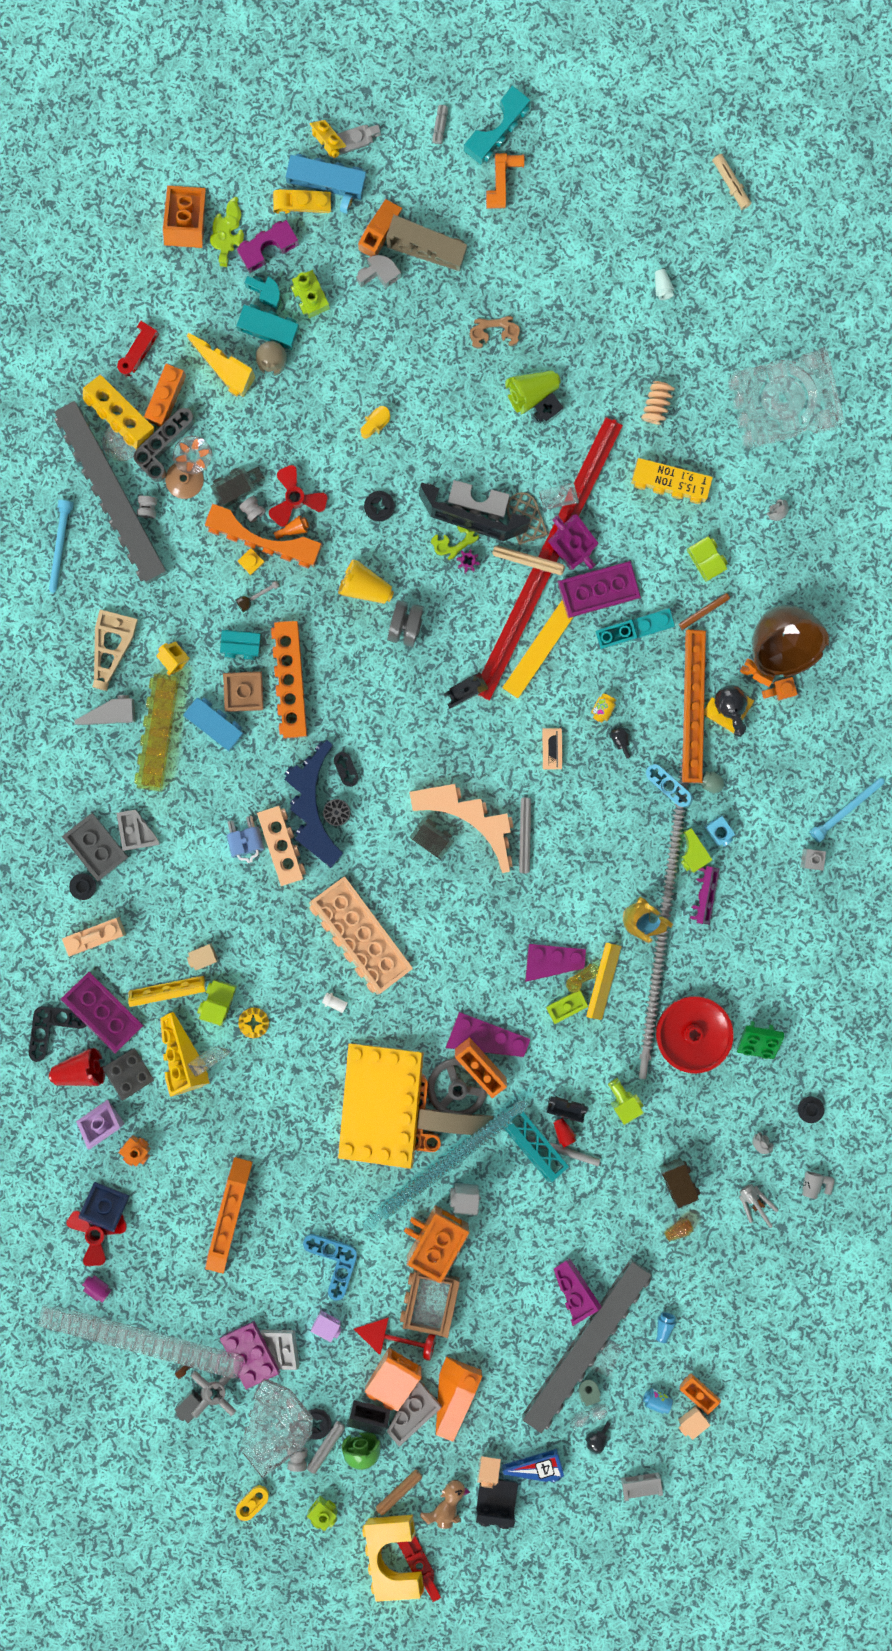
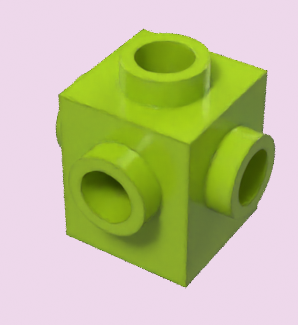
M319 1496L308 1509L307 1518L311 1520L315 1528H321L325 1531L328 1527L332 1528L336 1523L338 1509H336L337 1507L332 1501H326L323 1497Z

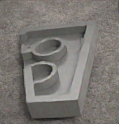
M420 1380L400 1407L387 1430V1433L399 1447L442 1408V1405Z

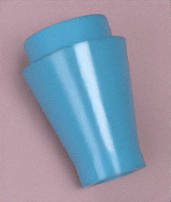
M662 1312L658 1317L656 1337L658 1342L667 1343L676 1325V1317L674 1315Z

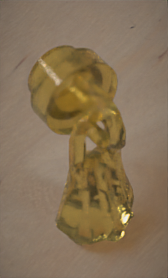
M594 963L589 964L582 972L570 977L566 981L568 991L576 993L581 989L583 982L595 979L599 966Z

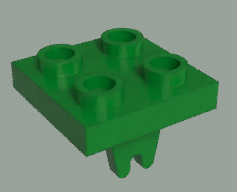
M750 1021V1025H746L739 1040L737 1053L747 1056H758L764 1059H775L784 1040V1032L775 1031L772 1024H769V1029L755 1027V1021Z

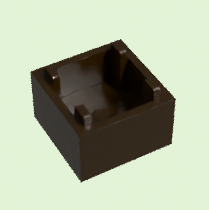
M681 1158L659 1166L671 1198L678 1209L699 1200L700 1190L692 1182L689 1175L692 1171L685 1160L682 1161Z

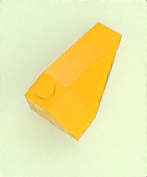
M188 333L187 338L229 388L228 392L236 397L238 395L244 397L256 378L253 369L232 356L227 359L228 357L217 348L214 351L211 350V346L208 343Z
M171 1012L160 1018L162 1042L167 1044L166 1054H163L164 1061H168L169 1072H165V1080L170 1097L209 1084L205 1064L175 1013Z

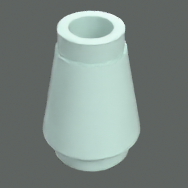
M666 270L656 271V296H658L659 300L672 298L675 289Z

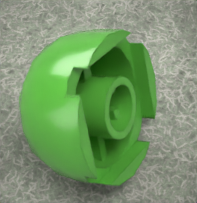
M370 1432L359 1433L362 1437L351 1438V1435H349L342 1443V1453L345 1462L351 1468L365 1470L375 1465L381 1451L380 1441L377 1439V1436Z

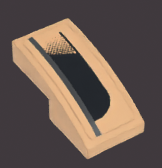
M542 728L543 769H562V728Z

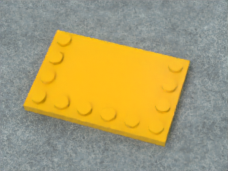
M349 1043L338 1158L409 1169L413 1168L424 1052Z

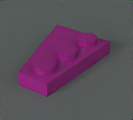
M529 944L525 982L584 969L586 949Z
M570 1258L554 1268L560 1290L564 1292L567 1301L565 1303L566 1308L570 1310L572 1316V1326L602 1308Z

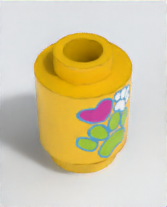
M604 693L601 697H598L591 711V714L594 715L593 719L600 723H603V721L608 722L616 706V699Z

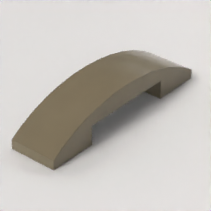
M419 1108L417 1128L453 1134L491 1135L493 1116L449 1113Z

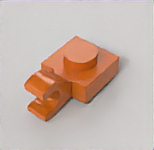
M746 659L744 665L749 668L742 665L740 672L745 675L753 674V679L769 687L775 675L769 677L761 673L751 659Z
M793 677L773 682L774 688L762 691L763 699L777 696L778 701L798 695Z

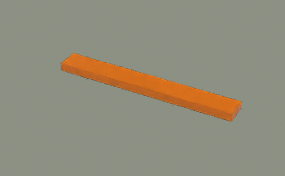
M691 629L686 630L682 782L703 783L706 631Z

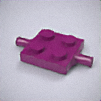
M559 515L555 516L552 521L558 527V530L548 540L550 545L570 570H574L582 562L589 569H592L596 564L590 558L592 550L599 544L578 515H573L565 523Z

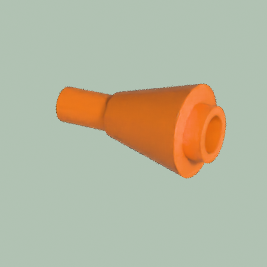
M299 515L287 524L285 528L274 532V536L276 539H279L286 535L308 533L309 523L306 517L302 518Z

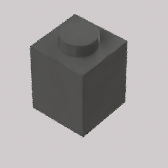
M194 1389L175 1407L176 1416L181 1421L185 1420L187 1423L194 1418L191 1413L202 1401L201 1396Z

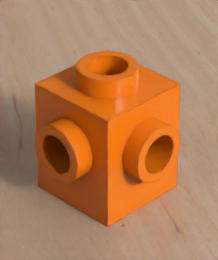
M132 1135L118 1153L124 1157L123 1160L128 1165L137 1167L139 1163L143 1165L150 1157L148 1152L151 1148L148 1147L149 1143L143 1138L138 1139L135 1135Z

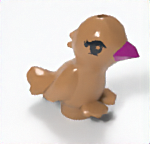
M452 1480L447 1483L442 1490L443 1494L440 1496L445 1497V1499L439 1503L434 1511L430 1513L422 1512L420 1514V1517L427 1524L436 1522L439 1528L448 1529L453 1526V1523L461 1522V1518L456 1514L457 1504L470 1491L459 1480Z

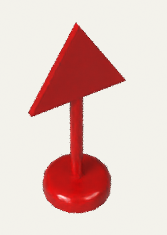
M389 1317L354 1328L380 1356L384 1339L424 1348V1360L431 1361L436 1342V1335L429 1334L425 1343L385 1334Z

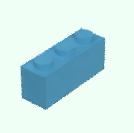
M197 697L183 716L230 752L244 735L241 732L243 728L235 721L232 724L227 721L226 718L228 716L218 709L217 712L211 708L213 704L203 697L201 700Z

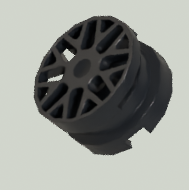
M334 799L325 805L323 814L329 824L340 826L348 821L351 812L346 802Z

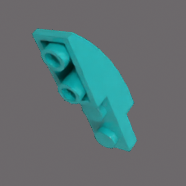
M668 608L596 630L595 632L600 649L653 635L676 626L671 609Z

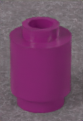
M95 1275L92 1278L88 1276L82 1284L85 1287L83 1292L97 1302L99 1300L103 1303L112 1291L108 1288V1284Z

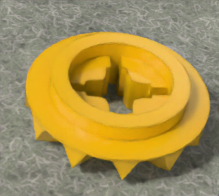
M248 1008L239 1017V1029L246 1037L253 1039L261 1037L268 1030V1016L259 1008ZM253 1015L255 1021L262 1022V1024L255 1026L254 1031L251 1025L245 1024L252 1020Z

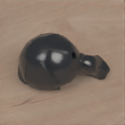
M729 685L721 688L716 693L714 703L719 714L732 719L735 729L734 735L742 737L746 732V725L742 721L741 715L746 711L748 699L740 687Z

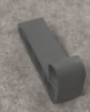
M187 408L179 409L134 452L135 462L154 482H161L166 477V470L157 459L194 425L195 418ZM183 415L188 416L189 420L187 422L181 418ZM177 421L178 424H180L182 428L179 429V427L177 426V424H176L175 422ZM169 428L176 429V433L173 436L167 435ZM161 441L162 446L159 449H154V442ZM142 454L148 455V459L145 462H139V457ZM155 468L161 469L159 476L152 475V471Z

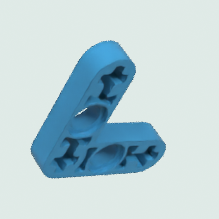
M308 1234L303 1241L306 1251L337 1261L329 1285L328 1295L332 1300H341L345 1295L352 1274L357 1251L351 1245L316 1234ZM311 1238L315 1239L317 1244L324 1241L321 1251H318L319 1246L316 1245L310 1248L307 1241H310ZM333 1244L336 1250L334 1253L328 1254L325 1251V1246ZM340 1246L343 1247L341 1249L342 1252L347 1253L348 1250H351V1254L354 1256L346 1259L344 1254L340 1253V1257L336 1255ZM338 1269H347L348 1275L344 1278L339 1277L337 1274ZM334 1279L339 1282H346L345 1285L341 1283L340 1291L342 1293H338L337 1296L332 1291L337 1286V1282H334Z

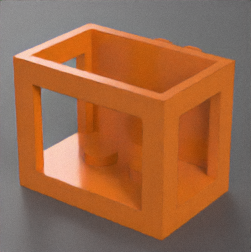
M435 1205L425 1223L411 1217L410 1222L421 1228L420 1233L408 1227L405 1228L404 1232L416 1239L407 1254V1265L441 1284L469 1234V1224ZM442 1214H443L444 1216H446V1217L452 1219L453 1221L459 1223L460 1225H458V1224L452 1222L451 1220H449V1219L443 1217Z

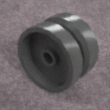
M397 600L387 641L397 643L403 632V644L414 647L422 624L421 617L424 606L414 604L409 615H406L408 609L407 602Z

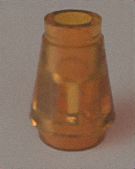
M681 1218L664 1231V1234L670 1242L690 1236L694 1229L688 1218Z

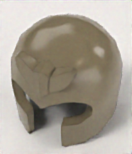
M267 341L258 347L256 362L263 374H265V371H274V376H276L285 369L287 354L280 343Z

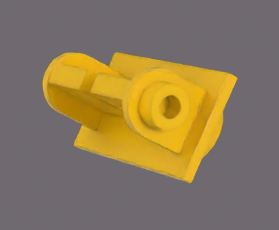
M326 120L311 122L312 135L321 145H324V149L330 157H338L339 149L346 147V144Z

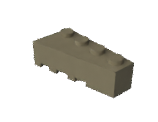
M393 215L386 236L387 248L459 272L467 251V244L457 238L452 239L442 233L435 232L396 215Z

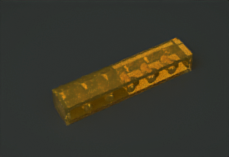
M154 673V677L150 678L149 689L152 690L151 696H148L146 701V708L149 709L148 716L145 715L143 720V727H146L145 735L142 734L140 746H143L142 754L139 753L137 765H140L139 773L136 772L134 784H137L136 788L162 792L179 684L178 677Z

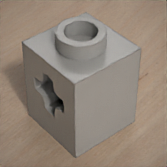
M803 849L800 868L824 871L826 851Z

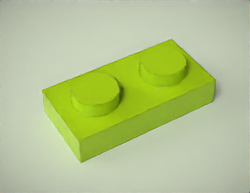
M579 989L546 1006V1009L553 1023L556 1024L582 1011L588 1005Z

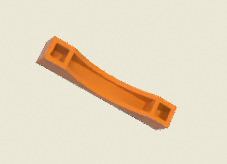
M213 503L205 522V527L209 529L208 532L219 536V533L227 535L226 539L230 541H244V545L252 549H255L256 546L263 548L262 552L272 556L274 553L279 554L281 559L291 562L293 559L299 562V566L307 569L310 566L315 567L322 548L321 543L305 537L288 541H272L261 538L244 528L234 517L231 510Z

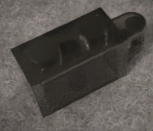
M238 467L233 469L229 476L215 479L210 487L221 507L226 508L255 492L254 486L264 481L265 477L259 467H255L246 472L244 467L242 469ZM254 474L256 479L251 481L249 477Z

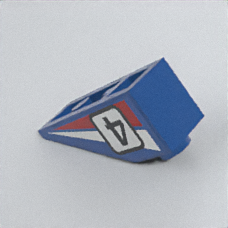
M557 1449L502 1465L503 1474L543 1482H556L561 1477H564Z

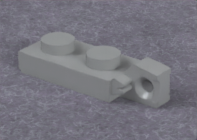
M362 125L338 133L337 135L346 144V147L339 149V155L369 146L370 143H373L372 138L381 136L379 126L368 127V125Z

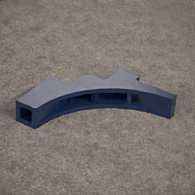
M326 740L325 743L321 741L315 748L317 752L313 757L309 756L302 765L305 766L303 769L298 765L295 767L291 765L284 773L286 775L284 780L302 794L300 797L296 795L290 802L292 805L290 810L307 823L306 826L302 824L295 834L298 836L295 839L327 866L332 868L343 855V852L333 843L325 831L319 817L316 802V786L319 772L325 757L334 746Z

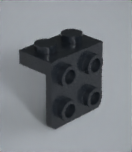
M498 1479V1484L493 1485L492 1488L482 1487L481 1483H479L475 1512L476 1523L485 1527L497 1525L502 1529L514 1528V1512L518 1490L516 1481Z

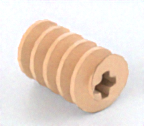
M653 381L654 384L650 386L651 392L648 393L650 399L646 400L645 414L641 418L646 422L661 425L660 420H666L662 413H668L664 406H670L671 404L666 398L673 397L668 392L675 391V388L664 382Z

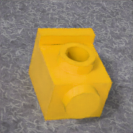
M176 641L171 644L165 643L158 649L157 658L167 668L168 675L180 671L190 659Z

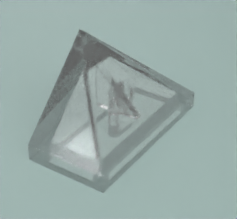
M564 483L539 491L544 510L579 502L574 483Z

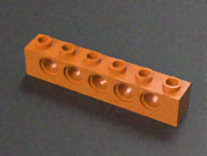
M298 621L274 622V627L271 628L272 639L276 640V647H273V658H277L278 665L274 666L275 677L279 678V685H276V696H280L281 703L277 704L278 716H282V723H279V734L283 735L284 739L307 737ZM284 637L291 639V644L288 647L281 645V640ZM284 657H292L293 662L290 666L283 665L282 660ZM287 675L294 677L292 685L284 684V678ZM289 694H293L296 697L295 702L291 705L285 701L286 696ZM291 713L297 715V721L293 724L287 722V716Z

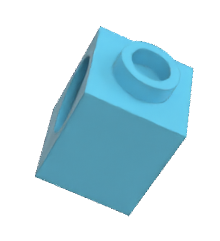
M723 816L717 817L704 827L717 846H726L733 841L732 837L735 833ZM719 827H723L725 830V835L722 838H719L716 834V830Z

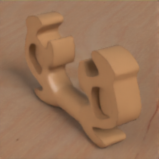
M511 316L492 320L478 318L474 320V324L479 325L470 330L469 336L472 346L481 349L483 345L480 341L485 340L486 343L488 342V333L484 332V330L490 327H502L505 329L501 335L502 341L504 342L505 338H509L511 341L508 345L514 346L519 342L520 328L518 325L508 322L513 320Z

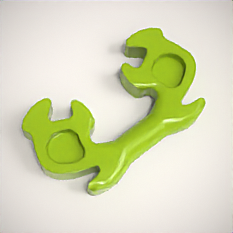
M457 526L460 533H466L465 538L458 544L449 547V538L444 535V540L438 541L437 534L431 539V544L437 555L444 556L450 554L447 559L452 560L466 546L475 543L479 539V535L473 537L474 531Z

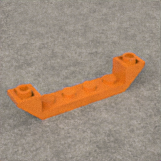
M237 1157L233 1159L208 1252L205 1268L207 1270L222 1274L225 1272L232 1238L253 1164L252 1161Z

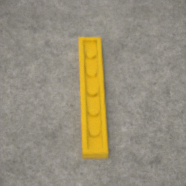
M563 600L502 687V689L517 699L572 620V618L567 617Z

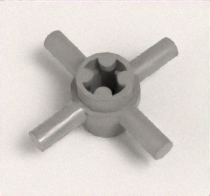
M231 1368L219 1382H207L196 1370L191 1374V1377L202 1387L200 1393L202 1401L191 1413L193 1417L197 1419L208 1405L218 1404L230 1416L235 1414L236 1410L224 1399V1386L235 1375ZM212 1388L217 1391V1395H215L213 1400L210 1398L212 1396L210 1389Z

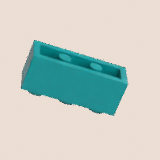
M253 304L249 306L243 305L236 325L238 331L265 341H275L280 343L282 347L292 350L300 329L296 320L286 317V319L278 317L279 315L273 311H261L260 307Z

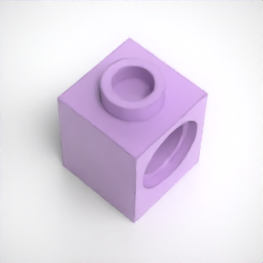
M321 1310L311 1327V1332L331 1342L333 1338H338L342 1330L340 1327L341 1321Z

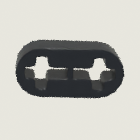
M339 752L334 757V764L341 781L348 787L355 786L359 777L351 757L345 752ZM340 755L348 758L345 762L346 769L343 768L342 764L337 763ZM349 770L351 775H355L352 784L349 781L345 782V778H347L345 771Z

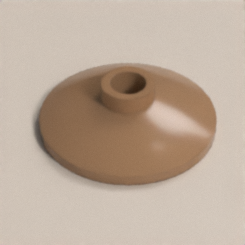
M176 462L168 469L165 482L167 489L172 495L181 499H189L200 492L204 477L201 469L196 464L190 473L186 472L187 462ZM183 475L187 476V480L185 482H182L180 480L181 476Z

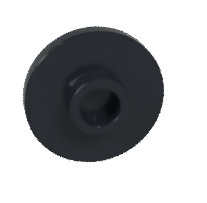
M77 874L70 881V893L78 900H87L96 892V882L89 874Z
M808 1096L799 1102L797 1112L804 1122L816 1123L824 1115V1105L818 1098Z

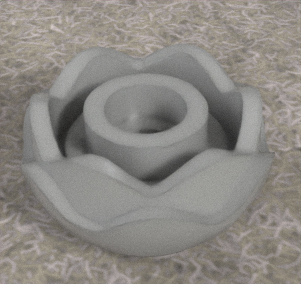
M778 499L776 504L770 506L769 512H767L770 520L780 521L787 515L789 511L787 501Z
M762 1132L754 1135L752 1144L759 1153L770 1154L773 1152L774 1145L769 1142V1138L766 1135H762Z

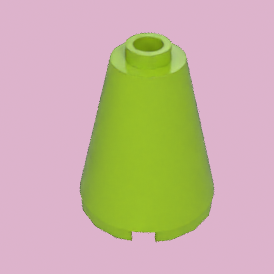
M552 370L507 378L505 388L510 390V394L507 396L512 407L517 413L521 412L520 415H522L559 389L561 379L558 373Z

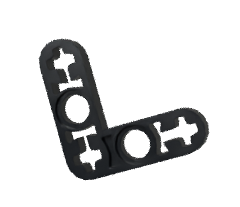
M50 1006L38 1007L33 1014L28 1051L30 1059L40 1062L46 1057L51 1025L82 1029L87 1025L84 1022L82 1025H79V1021L76 1020L69 1024L71 1013H74L71 1009ZM42 1010H45V1014H48V1017L43 1019V1024L47 1023V1027L36 1025V1022H41V1016H38V1013L42 1012ZM59 1012H64L67 1015V1020L64 1023L59 1022L57 1019ZM74 1013L72 1017L78 1018V1016ZM38 1028L45 1031L44 1039L36 1037L35 1032ZM34 1041L37 1043L44 1042V1045H40L39 1049L40 1052H43V1055H40L38 1058H36V1054H33V1051L37 1050L38 1044L34 1045Z

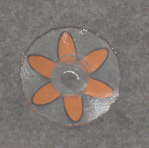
M187 436L175 445L173 459L176 466L182 472L198 474L209 466L211 449L202 438ZM191 453L196 454V458L194 460L190 459L189 457Z

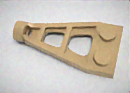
M100 609L95 626L93 688L104 691L108 690L109 682L134 638L138 619ZM107 632L121 636L122 639L117 649L109 650L104 646V635ZM103 653L114 656L112 665L108 669L101 667V656ZM99 678H104L105 682L99 681Z

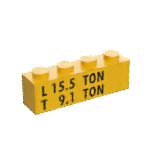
M638 458L631 484H635L634 487L637 489L645 490L647 487L653 489V492L663 495L666 492L672 494L671 497L683 499L685 497L689 498L692 503L701 504V502L707 500L713 477Z

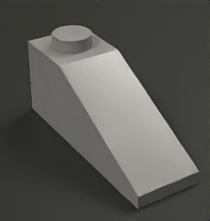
M119 695L117 699H112L74 720L75 725L135 723L134 699L129 698V695Z

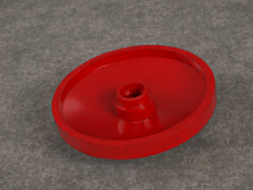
M688 996L678 999L663 1011L657 1023L656 1041L660 1053L670 1065L686 1073L698 1074L716 1068L726 1059L733 1044V1026L728 1014L720 1005L708 998Z

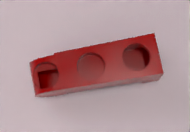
M140 321L137 325L140 333L126 356L117 363L118 370L124 376H132L130 373L136 372L159 336L157 330L143 321Z

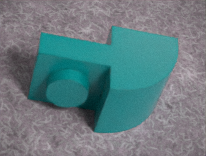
M247 276L244 282L245 287L259 293L261 303L278 310L281 295L276 282L270 277L263 283L264 281L257 276H253V278Z

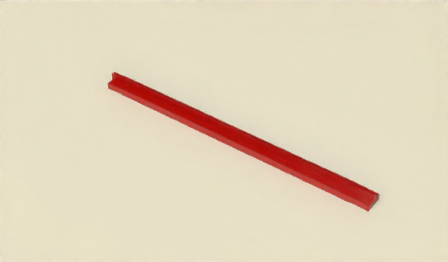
M605 417L558 514L564 523L573 515H580L623 426L617 423V420ZM555 523L538 556L553 562H557L559 555L548 540L558 530ZM532 568L481 673L488 690L480 693L478 696L490 701L551 572Z

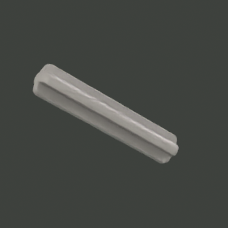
M337 1421L308 1464L307 1470L315 1474L344 1431L345 1425Z

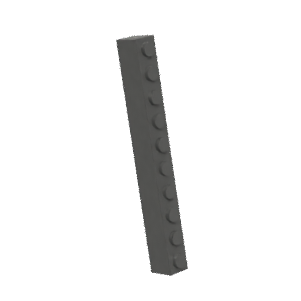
M73 401L54 411L56 415L54 420L58 428H63L66 434L63 437L68 446H73L75 451L72 454L77 463H82L84 468L81 471L86 480H91L93 484L90 486L96 497H100L102 501L100 506L105 514L108 513L111 517L109 523L114 531L117 530L119 532L118 540L123 548L127 547L129 551L127 557L132 565L136 564L138 568L136 574L140 581H145L149 584L168 574L77 403Z
M630 1258L601 1300L600 1305L602 1308L589 1317L523 1412L522 1420L541 1434L544 1429L547 1430L551 1426L552 1418L555 1413H560L564 1406V1400L572 1396L576 1383H580L583 1380L587 1367H591L596 1361V1354L599 1350L602 1351L606 1347L608 1342L606 1340L610 1334H615L619 1327L617 1325L619 1321L627 1317L630 1311L628 1308L632 1303L635 1304L638 1301L642 1288H646L651 1282L650 1271Z

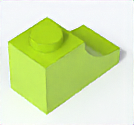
M688 828L683 832L686 838V850L684 855L681 856L683 860L681 864L686 871L690 870L691 873H694L711 862L712 858L693 829Z

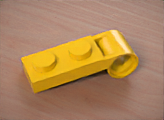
M273 191V212L280 214V212L288 214L291 211L330 213L331 192Z

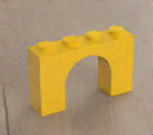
M413 1515L368 1518L365 1525H363L362 1532L367 1542L365 1552L366 1556H369L368 1572L369 1575H372L371 1592L375 1595V1602L420 1599L424 1592L422 1572H395L386 1566L381 1553L382 1547L388 1543L412 1541L416 1534Z

